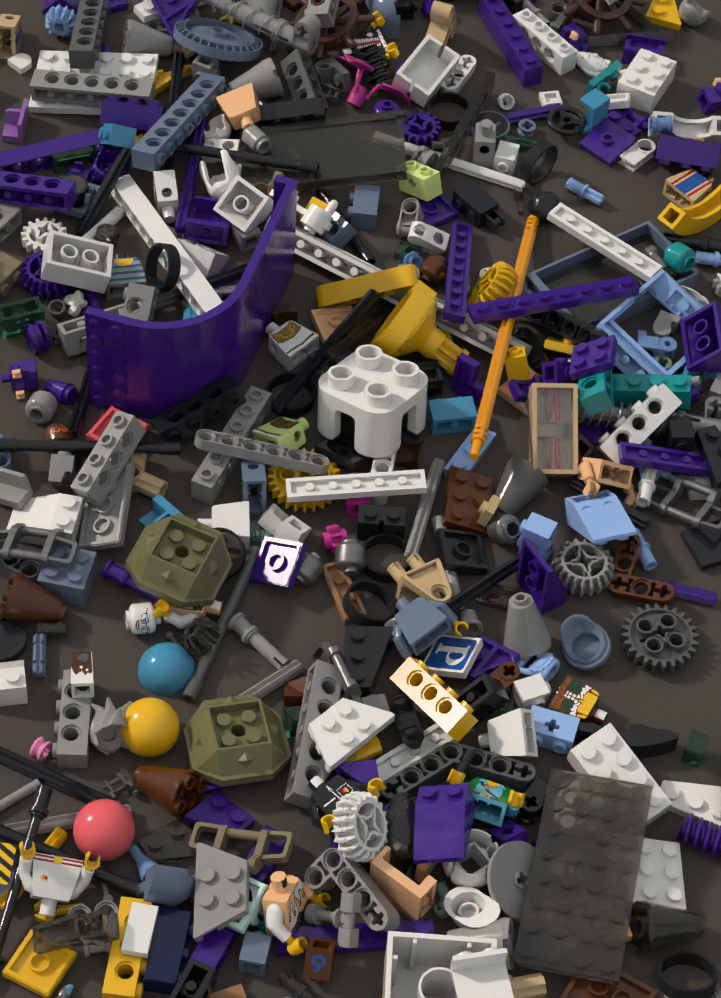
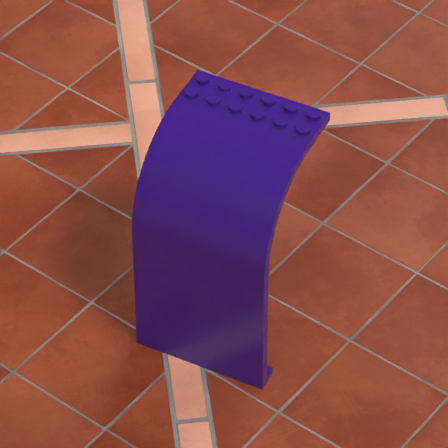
M276 175L273 189V213L237 287L227 299L215 308L184 320L151 322L87 307L84 315L90 404L107 409L113 406L136 417L154 419L226 373H229L238 386L242 384L266 334V327L271 323V311L279 306L294 273L298 180Z

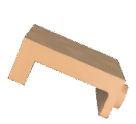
M386 845L378 855H375L373 860L369 861L371 866L368 874L393 907L412 921L421 920L433 907L437 880L428 875L420 885L416 884L389 864L391 848Z

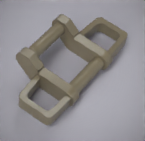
M199 821L194 825L189 846L192 852L196 853L200 834L204 831L217 833L213 847L224 852L229 838L257 841L254 854L247 860L250 864L249 874H257L264 864L288 862L295 839L291 832L235 829L230 828L229 825ZM271 840L286 841L282 853L267 855Z

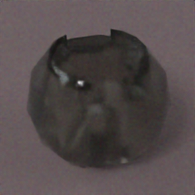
M102 224L97 227L93 240L113 244L114 249L117 246L116 243L120 233L114 225Z

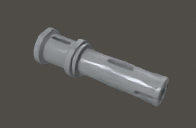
M239 612L230 619L227 628L235 631L241 637L243 643L253 646L277 670L290 663L289 659L260 634L257 626L252 625L245 619L243 613Z

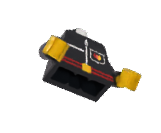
M318 775L313 777L308 783V787L313 791L309 807L311 823L314 827L322 829L325 834L329 833L334 838L335 833L331 832L334 829V824L331 820L334 819L332 810L337 809L336 802L340 801L341 796L354 791L370 792L372 796H377L378 798L380 796L379 790H386L382 779L374 778L369 783L344 779L340 775H336L328 782H325Z

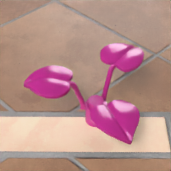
M348 54L337 56V61L343 67L357 70L354 86L346 101L348 104L361 109L365 99L369 101L372 94L378 89H382L389 94L403 99L410 107L411 101L405 92L385 83L377 84L367 94V89L360 85L363 72H373L374 68L365 61Z

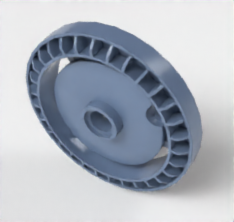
M191 17L179 20L175 23L173 30L175 41L186 49L196 52L198 55L201 54L205 57L222 61H252L260 57L263 48L262 40L250 30L239 27L237 24L234 25L230 22L215 20L214 18Z

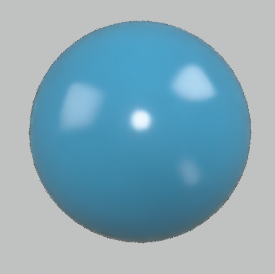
M162 642L151 646L140 658L137 670L138 679L149 692L161 696H172L185 690L196 666L192 655L184 647L172 642Z

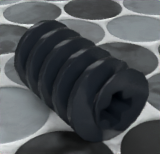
M377 44L358 49L359 53H365L360 59L367 61L366 63L374 68L373 72H365V76H371L367 83L374 84L370 88H374L377 84H387L392 81V78H386L390 70L383 69L388 63L381 62L386 55L379 54L384 48L377 47Z

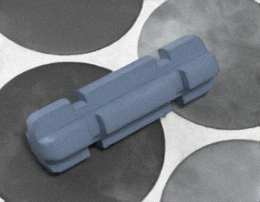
M43 633L33 636L32 672L35 678H44L46 676L47 639Z

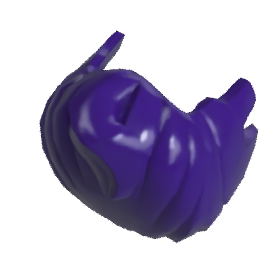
M105 146L101 147L90 168L91 180L103 182L121 151L120 148L113 146L109 150H105ZM129 162L127 163L121 176L127 175L129 169Z

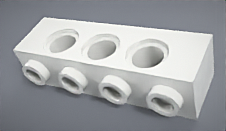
M528 8L512 15L535 53L544 63L560 76L575 69L578 50Z
M664 383L659 386L654 384L646 392L648 397L643 402L638 400L630 408L632 413L627 418L622 416L614 424L616 429L611 434L606 432L598 440L600 445L597 449L608 461L620 464L619 444L616 441L619 433L627 437V442L641 444L682 404L681 400ZM650 402L658 404L659 411L657 414H652L649 411L648 405ZM634 418L642 420L643 427L641 430H636L633 427L632 421Z

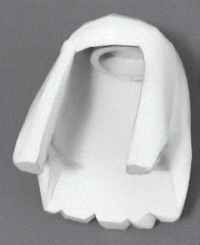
M225 149L220 151L225 173L214 175L210 179L206 163L204 161L199 163L200 174L210 197L215 199L222 197L237 175L241 177L242 164L238 163L236 165Z

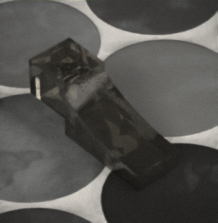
M107 907L85 915L75 912L33 926L34 952L39 955L76 946H99L120 939L118 914Z

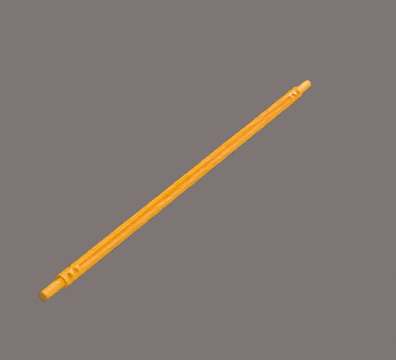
M530 215L527 218L514 269L517 273V282L507 298L518 296L522 293L539 224V219L536 216ZM516 317L501 320L471 438L472 448L469 458L473 461L478 460L481 447L485 444Z

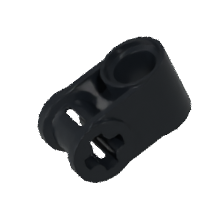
M536 777L525 792L523 807L519 809L516 815L517 819L521 820L525 825L536 823L543 813L553 805L560 789L542 777Z

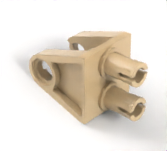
M415 553L406 560V563L412 570L406 572L399 561H396L395 564L392 563L387 568V572L398 584L395 596L397 601L402 597H407L410 602L418 597L444 603L450 601L452 591L439 558L425 563L419 553ZM439 592L443 593L445 598L441 599Z

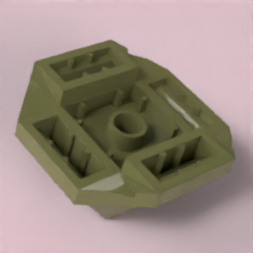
M180 513L146 525L125 562V567L130 572L137 588L181 608L202 604L204 606L213 605L233 565L221 531Z
M253 694L204 700L183 729V738L190 768L200 772L207 781L222 787L273 780L292 759L281 715Z

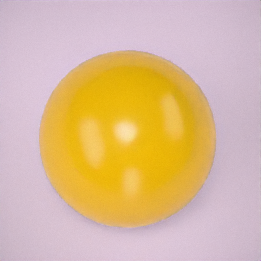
M151 697L133 702L126 711L125 719L128 728L120 726V735L123 743L130 746L129 750L132 753L145 758H154L167 753L175 745L180 733L179 718L172 706L161 699Z

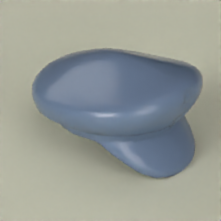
M574 614L565 619L560 631L562 638L560 646L566 661L572 667L581 671H590L602 666L609 658L612 649L611 640L607 632L599 624L582 614Z

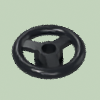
M557 107L547 115V124L550 129L562 136L579 134L586 127V117L581 111L573 107ZM566 112L576 115L580 120L572 119L570 116H567ZM559 113L561 120L555 125L553 117Z

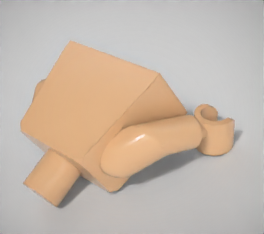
M582 458L578 466V478L586 484L582 491L585 496L591 493L593 498H595L600 485L622 488L624 493H628L624 502L629 506L633 505L634 508L637 506L635 500L638 493L633 491L634 486L631 482L634 467L603 459Z

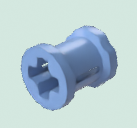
M667 115V117L660 118L650 116V134H655V132L671 134L673 131L672 116Z

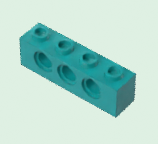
M612 370L578 379V404L582 410H586L589 417L614 407Z

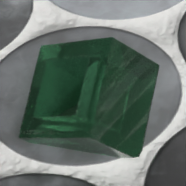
M301 706L282 708V721L287 738L296 737Z
M692 730L684 748L681 762L696 768L700 767L710 739L709 735Z

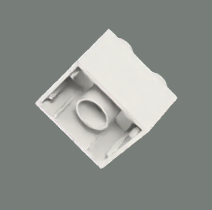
M388 931L382 998H457L450 970L452 956L464 951L475 953L490 947L497 948V939Z

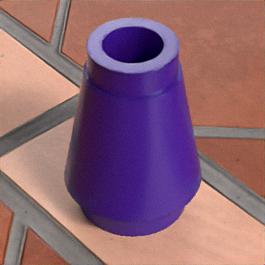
M48 379L44 384V390L50 392L62 404H72L77 399L78 389L72 383Z

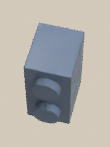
M355 184V192H350L349 204H353V206H348L347 218L351 219V226L353 228L376 230L380 186Z

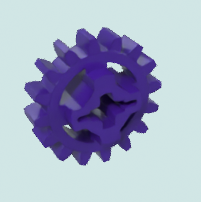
M413 110L411 115L405 113L404 117H400L397 124L398 136H402V141L407 140L409 143H414L418 146L419 144L426 146L427 143L431 144L434 140L438 141L441 133L440 121H436V116L430 117V112L423 114L422 110L419 113Z

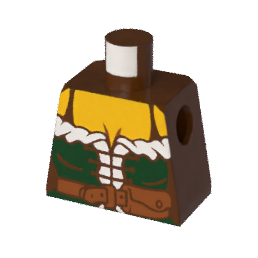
M568 673L547 707L549 710L580 718L579 724L580 722L588 723L592 721L603 726L608 712L597 708L600 697L599 693Z

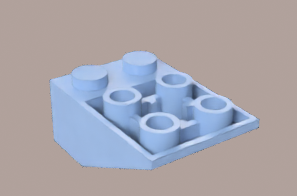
M609 490L598 491L595 498H593L591 493L588 496L582 494L565 498L567 525L593 544L603 545L609 540H626L629 536L637 535V530L618 497Z

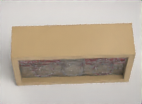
M532 383L529 386V462H531V468L535 471L539 468L546 477H573L578 475V383Z

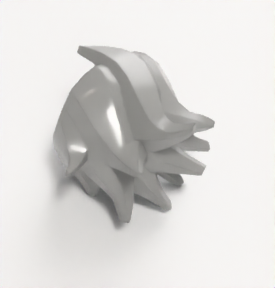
M109 697L106 699L105 708L94 703L91 704L95 709V715L90 725L89 735L93 746L102 753L109 755L121 747L130 748L129 745H125L122 741L120 726L128 728L125 718L127 708L132 704L131 701L118 709L114 707Z

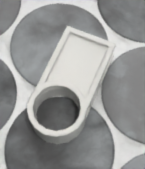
M640 139L619 156L622 159L618 163L634 172L654 157L656 144L650 139ZM645 147L650 149V151H643L640 148Z

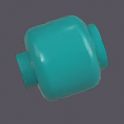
M675 242L664 250V261L668 264L667 267L677 273L690 271L695 265L694 250L681 242Z

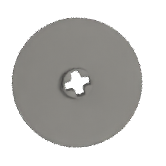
M510 841L499 846L491 856L487 869V885L492 900L499 904L500 912L514 920H526L538 915L541 912L542 905L547 903L550 893V875L543 856L534 846L524 841Z

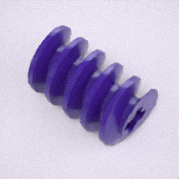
M691 813L684 819L676 841L683 836V844L687 846L693 841V849L695 850L702 844V852L706 854L712 849V857L716 858L721 853V825L714 831L712 821L703 826L704 818L701 817L697 822H694V813Z

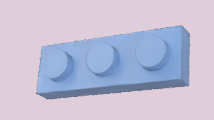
M472 430L444 467L443 474L447 475V470L450 466L472 472L496 440V433L488 430L479 458L473 461L469 458L472 448Z

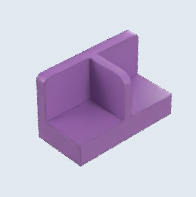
M24 98L21 109L9 108L5 110L3 142L23 144L30 117L28 98Z

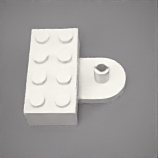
M609 723L569 751L566 759L580 778L558 793L553 802L551 812L556 827L571 837L590 835L611 819L624 835L633 836L666 813L672 802L613 725Z

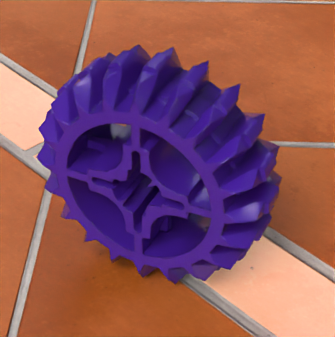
M41 250L38 254L32 253L31 257L25 258L20 269V282L22 288L25 289L26 293H30L32 298L38 296L40 300L47 298L49 301L50 298L55 297L58 299L60 295L65 297L67 292H72L73 286L40 279L43 252Z

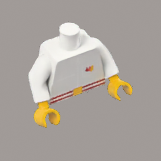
M23 841L19 843L21 856L18 874L24 889L30 893V898L41 900L39 915L55 917L57 903L67 904L70 900L77 899L88 887L95 869L100 865L101 856H98L97 861L91 862L89 860L90 851H88L83 865L82 860L37 853L33 841L31 849L24 850Z

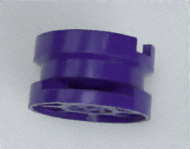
M41 319L35 321L32 325L30 323L23 325V328H26L23 331L24 337L32 354L39 353L41 349H51V339Z

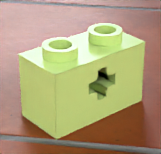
M414 160L407 161L404 165L397 168L400 191L426 202L442 194L440 171Z

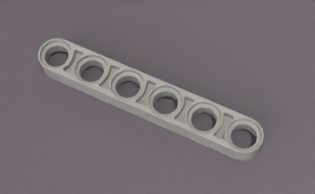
M200 429L195 435L194 445L201 450L315 475L326 474L329 466V459L318 453L208 429Z

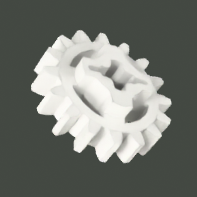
M44 217L43 221L36 218L35 223L29 221L28 227L23 226V232H21L22 246L26 247L28 253L33 251V253L38 254L40 250L43 252L49 231L53 230L67 234L66 227H62V222L55 223L54 218L51 221H47V217Z

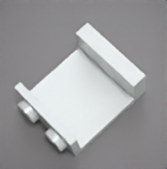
M490 947L481 952L471 953L464 951L452 956L450 970L457 998H514L505 963L508 953L507 948L498 949Z

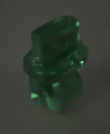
M408 240L402 241L393 252L396 262L403 264V258L406 254L412 251L419 253L422 247L414 245Z

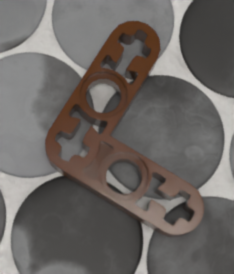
M633 535L629 536L626 540H620L613 562L615 567L614 570H611L614 576L612 579L608 578L610 593L614 597L654 605L658 603L659 606L671 605L675 600L676 594L670 583L634 576L642 550L640 537ZM631 541H634L635 545H632L630 548L631 554H628L627 544H630ZM628 560L631 562V566L628 569H620L618 567L619 563ZM619 582H622L623 586H620L619 589H615L614 585H618ZM640 585L648 587L647 592L642 595L637 594L635 589ZM664 590H667L668 594L665 595L664 598H661L660 594H663Z

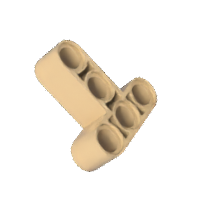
M434 0L430 11L431 22L426 36L430 34L443 43L438 55L440 59L448 39H453L455 35L457 21L454 5Z

